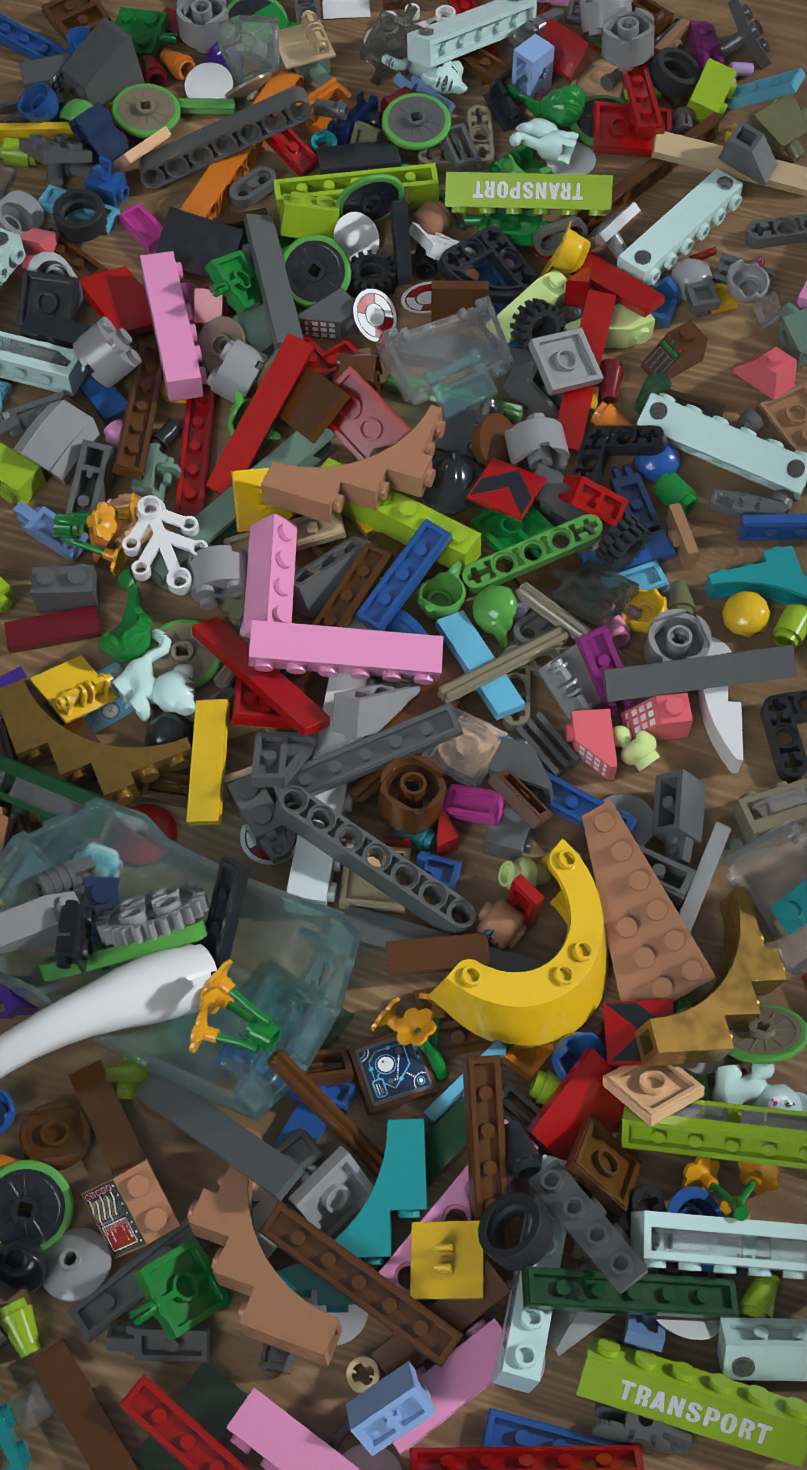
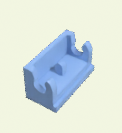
M409 1361L346 1403L350 1431L371 1456H374L436 1413L426 1383H419L415 1368Z

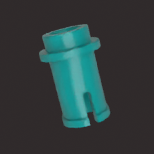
M431 827L418 835H411L396 828L393 833L394 837L411 839L413 845L417 846L420 852L422 850L430 852L437 840V834L433 832Z

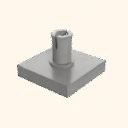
M635 201L605 218L587 235L586 239L591 244L588 252L605 243L618 261V256L628 248L618 232L641 211Z
M582 327L534 338L528 343L549 396L600 384L604 378Z
M342 1146L320 1167L317 1165L309 1166L308 1170L313 1174L310 1176L304 1171L301 1176L302 1185L288 1198L302 1217L334 1240L359 1214L374 1187L351 1154Z

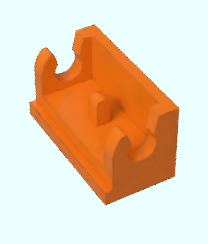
M333 77L308 95L311 115L306 121L298 125L311 135L318 131H329L340 122H337L334 118L315 116L313 114L315 99L319 98L334 102L343 100L344 103L348 104V117L354 113V106L345 98L349 99L352 94Z

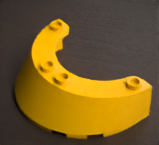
M563 838L539 862L542 867L556 878L561 887L559 892L550 901V904L558 911L568 926L565 941L557 955L542 967L526 972H505L485 966L476 960H462L428 995L463 1027L491 1042L497 1040L514 1044V1047L529 1048L539 1047L543 1044L560 1040L563 1036L575 1032L586 1023L597 1009L604 995L609 974V950L599 893L588 868Z

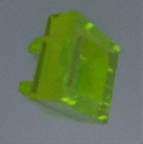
M112 1064L106 1067V1081L118 1082L117 1099H132V1097H135V1082H142L147 1078V1064Z

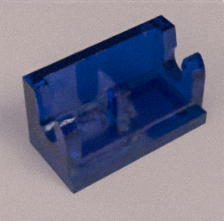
M361 91L356 97L357 105L348 112L346 120H341V122L336 124L335 120L332 119L328 123V131L337 137V145L350 144L355 122L361 121L365 123L368 113L373 109L378 110V97L372 94L369 97L368 103H366L364 92Z

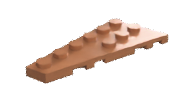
M612 800L583 815L582 820L596 887L602 906L604 925L620 1001L673 999L674 1002L715 979L714 972Z

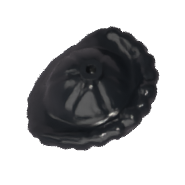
M449 450L445 454L438 453L433 455L432 469L436 470L435 479L431 487H426L422 498L419 497L421 502L443 515H457L473 507L476 503L467 500V495L485 470L482 464H479L473 458L471 459L468 455H461V452L457 450Z

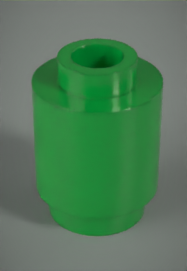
M676 472L663 474L655 483L657 487L655 495L668 508L671 504L679 503L685 515L691 512L699 501L695 496L696 492Z

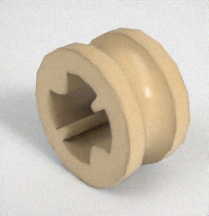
M361 1356L350 1362L346 1371V1378L352 1390L361 1394L380 1381V1371L374 1360ZM359 1365H362L364 1369L371 1367L374 1371V1376H369L372 1382L364 1386L362 1381L356 1383L353 1381L352 1375H357L354 1369Z

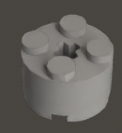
M177 0L176 16L179 35L186 45L195 48L199 53H208L216 42H219L221 45L230 38L226 0Z
M581 0L579 4L582 36L587 37V40L602 38V25L606 14L621 7H626V11H632L631 0H592L589 3H586V0Z
M621 7L606 14L602 25V57L608 63L618 66L620 71L628 70V72L633 67L651 60L654 56L655 35L653 15L647 10L635 7V11H626V7Z
M105 316L99 319L73 343L74 352L84 367L89 364L94 370L91 375L108 388L117 384L142 363L141 357L130 345L132 342L130 335L123 328L117 330Z
M239 339L236 341L231 340L229 343L227 342L219 357L224 360L222 365H218L216 369H213L206 384L211 386V391L232 403L235 401V391H240L242 397L245 398L257 382L265 366L263 363L268 359V356Z
M533 413L526 421L505 431V442L511 465L532 473L542 464L551 469H556L560 473L568 466L567 459L570 458L563 426L559 421L547 418L543 413Z
M216 545L198 550L197 557L194 559L191 558V555L188 557L187 567L192 577L191 597L200 603V608L205 610L215 609L218 607V603H223L227 597L240 600L246 591L247 552L241 548L240 553L232 551V546Z
M670 609L660 613L654 619L648 631L644 647L646 664L707 656L712 638L708 624L697 614L695 617L686 613L687 610Z

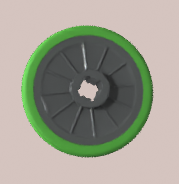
M410 93L394 99L386 107L382 116V128L387 138L395 145L408 150H424L439 144L447 136L451 127V116L447 107L439 99L423 93Z

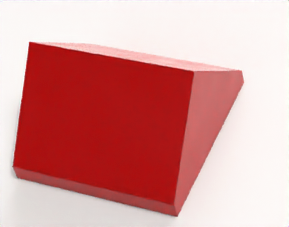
M552 18L548 19L540 34L541 38L555 46L553 71L569 82L601 55L600 47Z

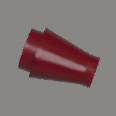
M144 55L141 59L145 84L164 87L168 78L166 70L156 61L153 55Z
M604 359L600 365V370L604 377L599 384L600 401L606 404H614L617 402L625 369L622 362L617 359Z

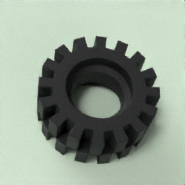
M367 250V255H364L363 251L358 253V258L355 255L351 258V280L348 290L351 291L353 297L358 296L359 293L366 289H377L387 295L388 298L389 293L393 295L397 286L395 261L393 258L390 259V255L385 253L382 256V251L377 250L376 254H372V250ZM370 273H375L380 275L381 277L374 280H368L363 278L362 276Z
M533 298V301H525L526 307L520 305L517 308L520 313L518 315L514 313L512 316L516 320L515 323H510V328L514 330L510 332L511 337L514 338L513 341L528 352H530L528 343L531 339L564 332L561 327L565 326V321L562 320L564 315L559 311L560 309L538 298ZM543 317L542 328L536 335L532 336L534 324Z
M627 515L623 520L620 519L616 526L613 525L610 528L611 531L603 536L604 540L599 542V547L595 551V556L612 572L617 573L620 569L624 570L627 564L633 563V559L637 558L640 555V551L646 548L645 544L650 541L649 537L652 536L651 531L634 515Z

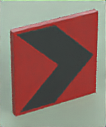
M492 458L467 495V500L522 521L547 482V478Z
M673 999L603 1002L607 1066L643 1065L634 1032L651 1018L674 1015Z

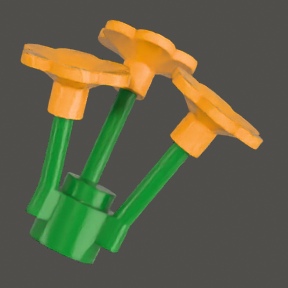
M131 493L129 506L118 507V510H114L106 502H99L96 510L90 513H58L53 521V533L57 538H64V545H74L102 555V559L112 562L110 573H112V576L117 577L127 560V555L122 547V541L118 548L113 550L107 547L105 549L80 541L76 537L82 536L84 525H87L89 528H93V533L96 537H100L103 541H109L111 534L117 528L114 517H119V519L130 518L134 527L138 521L135 512L138 497H136V493Z
M231 959L225 961L199 992L201 1002L198 1009L200 1012L197 1015L190 1035V1053L194 1054L198 1051L203 1041L215 1044L217 1041L244 1048L253 1054H256L259 1048L268 1053L276 1045L281 1035L282 1027L273 1023V1018L262 1013L234 988L236 984L227 976L228 969L233 964ZM234 999L237 1002H239L245 1009H247L251 1014H249L248 1012L240 1008L238 1005H236L234 1003ZM220 1007L225 1011L231 1010L248 1022L244 1031V1035L248 1037V1040L222 1034L220 1029L209 1027V1013L215 1014Z

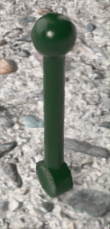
M439 190V200H442L444 204L445 190ZM447 207L458 222L459 228L466 231L469 225L465 226L464 220H462L460 215L452 213V207Z

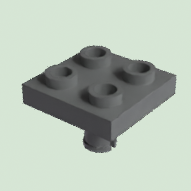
M739 0L729 1L728 5L738 31L722 42H719L721 52L727 58L746 45L761 68H765L771 64L768 56L771 48L765 37L761 38L764 30L758 19L752 20L754 16L747 3L742 5Z
M30 134L29 138H19V150L40 163L47 164L46 183L50 185H63V163L92 162V151L82 146V142L70 139V136L67 134H54V138H46V136L40 134Z

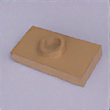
M684 18L680 19L654 46V56L651 64L657 53L663 48L673 47L682 49V46L687 42L690 21Z
M679 503L669 505L665 520L669 530L668 538L673 548H676L683 569H693L699 554L697 544L682 506Z

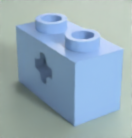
M536 33L514 49L512 84L516 85L522 93L535 100L551 88L555 46Z

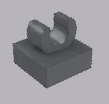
M713 280L686 284L684 293L691 313H696V317L707 316L710 310L719 309L720 299Z

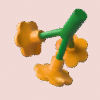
M420 993L419 998L432 1004L431 1010L424 1008L419 1011L417 1008H410L404 1013V1017L400 1018L395 1013L401 999L399 997L394 998L379 1014L370 1030L374 1032L380 1027L388 1025L398 1033L397 1040L401 1045L412 1044L425 1052L437 1080L449 1076L450 1073L438 1049L441 1018H444L445 1011L428 996L429 994ZM430 1035H432L431 1044L428 1040Z
M697 1157L694 1163H689L684 1168L683 1176L685 1179L681 1186L682 1189L697 1186L709 1192L714 1191L724 1200L719 1207L727 1218L745 1221L750 1219V1213L744 1204L752 1191L759 1195L765 1194L767 1190L776 1191L781 1184L778 1178L780 1167L738 1162L741 1170L739 1180L746 1187L739 1197H732L718 1186L717 1172L720 1168V1163L714 1158Z

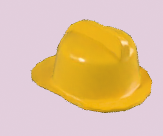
M572 221L569 222L561 243L551 256L539 278L554 269L565 274L573 273L583 265L591 244L589 240L570 229Z

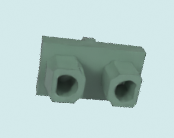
M151 443L147 453L144 477H142L141 481L133 479L131 489L139 496H156L164 503L166 486H170L171 481H176L180 478L181 468L174 463V458L160 452V445L158 443Z

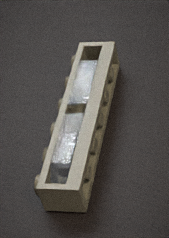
M807 774L800 777L798 781L789 784L786 781H782L772 785L769 790L760 793L750 791L739 797L733 814L748 846L807 828Z

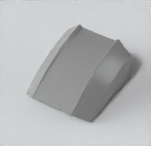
M60 400L50 403L38 415L13 450L51 473L57 480L68 485L76 471L83 439L96 442L100 433L94 418L67 401Z

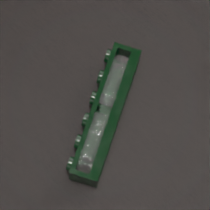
M0 754V804L2 800L12 804L10 810L25 816H29L30 812L40 816L38 820L40 823L57 828L59 824L69 828L67 834L81 840H86L87 836L100 837L114 803L113 800Z

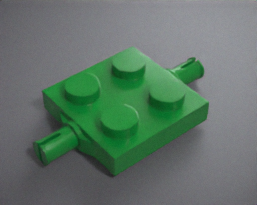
M120 7L114 24L131 36L138 59H142L147 54H151L156 58L158 50L163 44L178 45L180 42L179 33L166 32L170 21L167 12Z
M495 208V214L483 213L482 215L466 213L464 224L465 226H480L478 231L488 226H495L507 236L512 244L517 247H524L527 245L532 246V237L538 228L554 221H542L543 215H534V209H523V214H506V208Z
M241 250L211 260L204 267L214 283L210 287V293L215 292L212 296L218 297L224 294L228 304L237 314L264 304L255 267L247 260Z
M533 505L530 506L522 521L485 507L481 514L470 520V528L481 533V539L495 553L554 528ZM529 547L524 554L531 553L538 559L542 552L537 547ZM502 559L506 564L512 562L509 559Z
M196 1237L191 1238L133 1274L145 1296L146 1302L130 1311L131 1319L142 1312L144 1313L132 1322L139 1326L154 1316L159 1321L170 1342L232 1302L225 1288L218 1284L212 1269L213 1261L204 1253Z

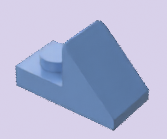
M626 1314L621 1343L650 1352H662L666 1329L657 1322L654 1316Z

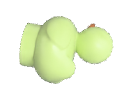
M621 725L613 728L615 748H622L620 758L625 764L635 765L640 772L660 757L655 750L657 741L652 734L641 730L636 733V738L631 741V732L627 727Z
M519 857L514 861H506L502 864L498 879L500 885L507 887L509 891L512 880L520 874L535 888L536 885L547 883L551 878V874L539 864L542 858H537L533 861L529 857Z

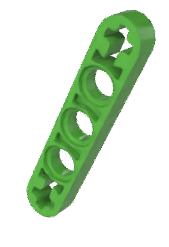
M592 514L582 515L470 563L463 570L464 586L472 593H479L490 585L503 584L592 546L602 538V521L599 517ZM589 524L591 528L595 527L594 534L589 535L588 532H583L584 525ZM575 529L576 535L579 534L578 542H575L574 534L571 531ZM558 535H565L570 540V543L567 547L560 549L552 544V540ZM529 547H537L542 553L540 558L531 561L525 558L524 552ZM509 559L513 563V568L509 572L502 573L496 569L498 561ZM491 565L494 578H490V573H488L486 566ZM477 572L479 576L483 575L481 577L482 582L476 584L475 580H471V574Z
M204 918L194 919L195 923L187 924L182 930L171 932V935L168 936L160 935L154 941L151 938L146 939L142 944L137 942L125 946V943L114 947V944L106 945L105 942L102 943L101 941L92 943L93 955L91 960H87L86 972L153 952L199 941L208 935ZM54 954L44 957L38 962L44 981L58 980L82 973L77 964H71L69 969L58 968L56 966L57 962L54 961Z

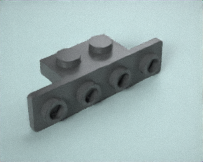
M554 1160L529 1179L531 1188L617 1293L622 1294L648 1273L646 1264L628 1244L630 1239L618 1223L612 1225L605 1217L607 1212L595 1196L589 1198L559 1161Z

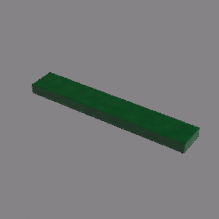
M525 1266L521 1270L523 1309L719 1320L720 1318L740 1317L735 1279L646 1274L625 1292L619 1294L603 1274L596 1270Z

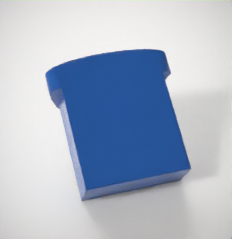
M665 277L652 286V289L664 295V304L651 314L655 319L656 325L669 328L675 309L680 306L681 297L674 281L670 277Z
M422 850L417 856L416 866L453 891H456L463 861Z

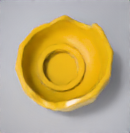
M655 588L631 592L622 601L621 617L631 630L648 633L654 619L660 613L668 610L666 597H663Z
M742 591L732 595L726 601L722 610L724 625L732 633L747 638L752 637L758 632L764 633L771 620L767 601L755 592Z

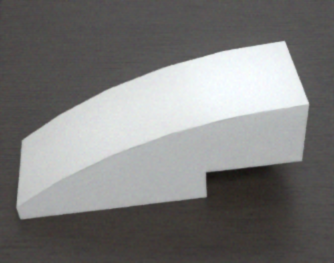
M728 686L698 690L699 706L709 738L730 772L738 773L743 761L741 702L728 701Z

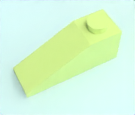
M557 269L538 278L492 319L489 325L508 343L512 342L514 338L511 337L510 332L514 330L510 328V323H515L516 321L512 318L513 314L518 315L520 313L517 308L520 305L526 307L524 302L527 300L533 301V298L543 299L558 308L565 304L567 278ZM543 317L536 321L533 329L543 324Z
M620 303L614 305L605 348H628L647 342L652 338L655 319L650 313L647 317L643 318ZM582 318L565 324L563 330L568 331L579 328Z

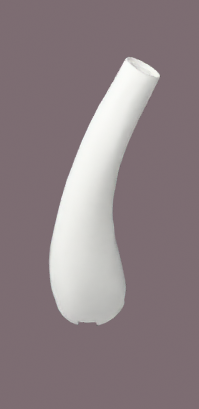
M191 943L146 954L113 969L41 1009L0 1035V1078L38 1057L92 1036L156 1024L200 1012L198 1009L201 1002L199 992L211 977V972L217 971L211 954L202 944L192 945Z

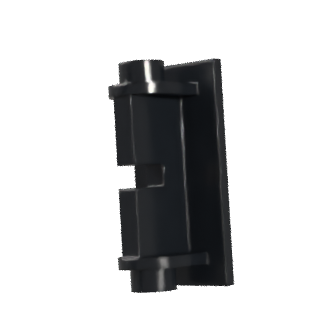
M496 78L491 82L490 93L483 94V97L505 132L515 129L519 124L525 123L527 120L515 100L508 96L505 82Z
M81 894L80 904L76 900H67L65 905L61 907L58 931L60 933H70V936H57L54 961L57 962L56 966L60 969H69L71 964H77L80 971L86 973L87 960L92 959L93 944L90 937L91 929L96 927L97 912L95 907L90 905L85 894Z

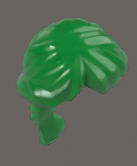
M512 83L506 86L508 96L525 104L535 117L544 118L559 127L571 126L578 121L585 107V93L582 88L576 85H567L555 89L544 96L541 101L525 95Z
M129 568L124 569L118 575L120 587L128 591L127 604L122 621L114 630L101 636L98 642L99 651L110 659L123 663L140 658L148 651L151 644L150 629L153 623L149 615L144 613L142 590L136 583L132 569Z

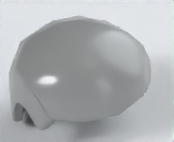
M688 258L679 261L675 265L670 278L678 287L681 299L687 300L684 293L686 284L710 281L713 279V275L709 265L700 259Z
M739 259L730 265L726 277L729 295L734 300L742 303H755L761 300L766 295L770 284L767 272L759 267L757 262L746 264L743 259Z

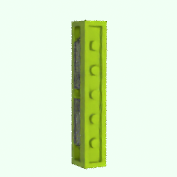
M696 1100L650 1127L625 1105L622 1119V1148L807 1169V1112Z

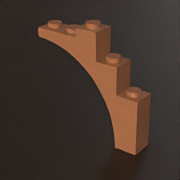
M430 405L425 416L404 438L386 450L363 460L328 467H301L273 461L261 483L263 502L331 523L335 514L342 511L345 501L377 510L381 500L387 499L390 488L422 498L426 487H431L435 479L436 470L432 469L435 442L437 438H442L446 427V422L442 421V408Z
M246 1128L254 1135L262 1139L260 1132ZM229 1166L228 1170L222 1171L216 1184L217 1193L203 1189L199 1200L194 1199L191 1203L187 1220H189L188 1223L193 1235L224 1246V1248L220 1247L217 1250L212 1262L213 1273L218 1284L250 1296V1298L246 1297L242 1301L237 1316L244 1336L328 1367L342 1333L340 1320L305 1301L289 1288L275 1272L265 1257L256 1236L252 1204L254 1182L232 1166Z

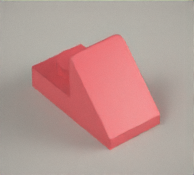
M36 228L20 234L26 257L17 266L14 275L19 280H22L23 270L28 269L29 263L35 255L43 251L54 252L60 234L55 231Z

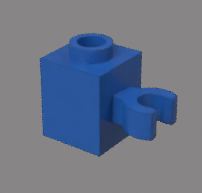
M99 157L100 165L96 164L93 166L92 171L84 181V187L98 194L104 204L119 209L122 202H125L129 195L125 173L113 170L110 159Z

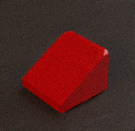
M586 267L567 279L565 289L566 305L585 306L588 290H591V267Z
M442 810L438 817L437 855L445 856L458 850L459 834L446 811Z

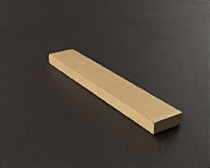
M664 131V134H657L654 137L652 158L708 172H713L718 168L735 179L759 184L718 159L724 148L722 145ZM775 159L778 165L765 186L806 196L807 167Z

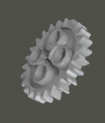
M179 884L170 887H162L159 891L154 892V890H150L145 895L138 894L133 898L123 900L119 905L112 906L113 910L103 912L104 916L98 917V922L95 924L101 942H105L106 945L114 944V947L123 943H125V946L137 942L142 944L146 939L151 938L154 941L160 935H171V932L182 930L187 924L195 923L194 919L203 917V913L208 911L210 905L203 887H198L197 884L193 886L185 884L179 887ZM150 910L154 911L155 919H152Z

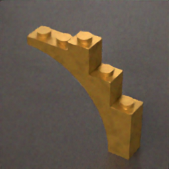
M24 679L0 687V711L21 763L32 766L39 765L46 761L47 758L53 756L62 780L77 786L85 784L90 778L96 776L104 797L114 801L112 807L125 806L131 803L134 798L139 797L137 784L151 783L157 780L160 775L170 771H181L191 763L192 748L187 737L171 743L148 747H118L101 744L70 732L49 717L31 695Z
M735 887L719 902L725 933L724 953L717 979L705 999L698 1005L681 1013L667 1017L651 1018L634 1032L643 1066L718 1062L734 1049L733 1036L729 1028L745 1027L761 1014L759 999L756 994H770L787 980L785 967L780 960L777 948L765 949L763 934L759 930L754 914V905L750 900L746 887Z

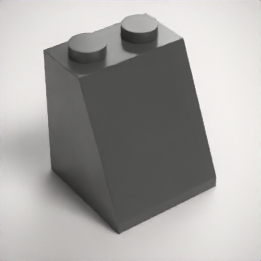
M107 18L102 19L60 68L64 78L62 85L67 94H72L76 99L87 100L93 105L99 102L103 106L113 101L125 88L136 84H145L131 36Z

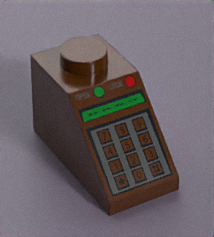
M689 320L669 331L641 363V368L657 385H660L703 361L708 338Z

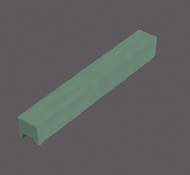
M326 428L316 443L313 444L296 431L252 469L270 468L273 461L293 466L317 467L336 451L335 447L330 443V440L335 435L330 429ZM233 485L195 516L198 520L199 532L197 535L187 538L204 540L208 547L225 545V538L236 536L240 533L237 532ZM192 524L185 526L187 529L194 527ZM181 529L176 532V534L184 536ZM172 546L180 567L188 570L187 559L191 552ZM159 549L150 565L151 576L148 579H152L164 591L170 593L171 591L166 580L169 571Z

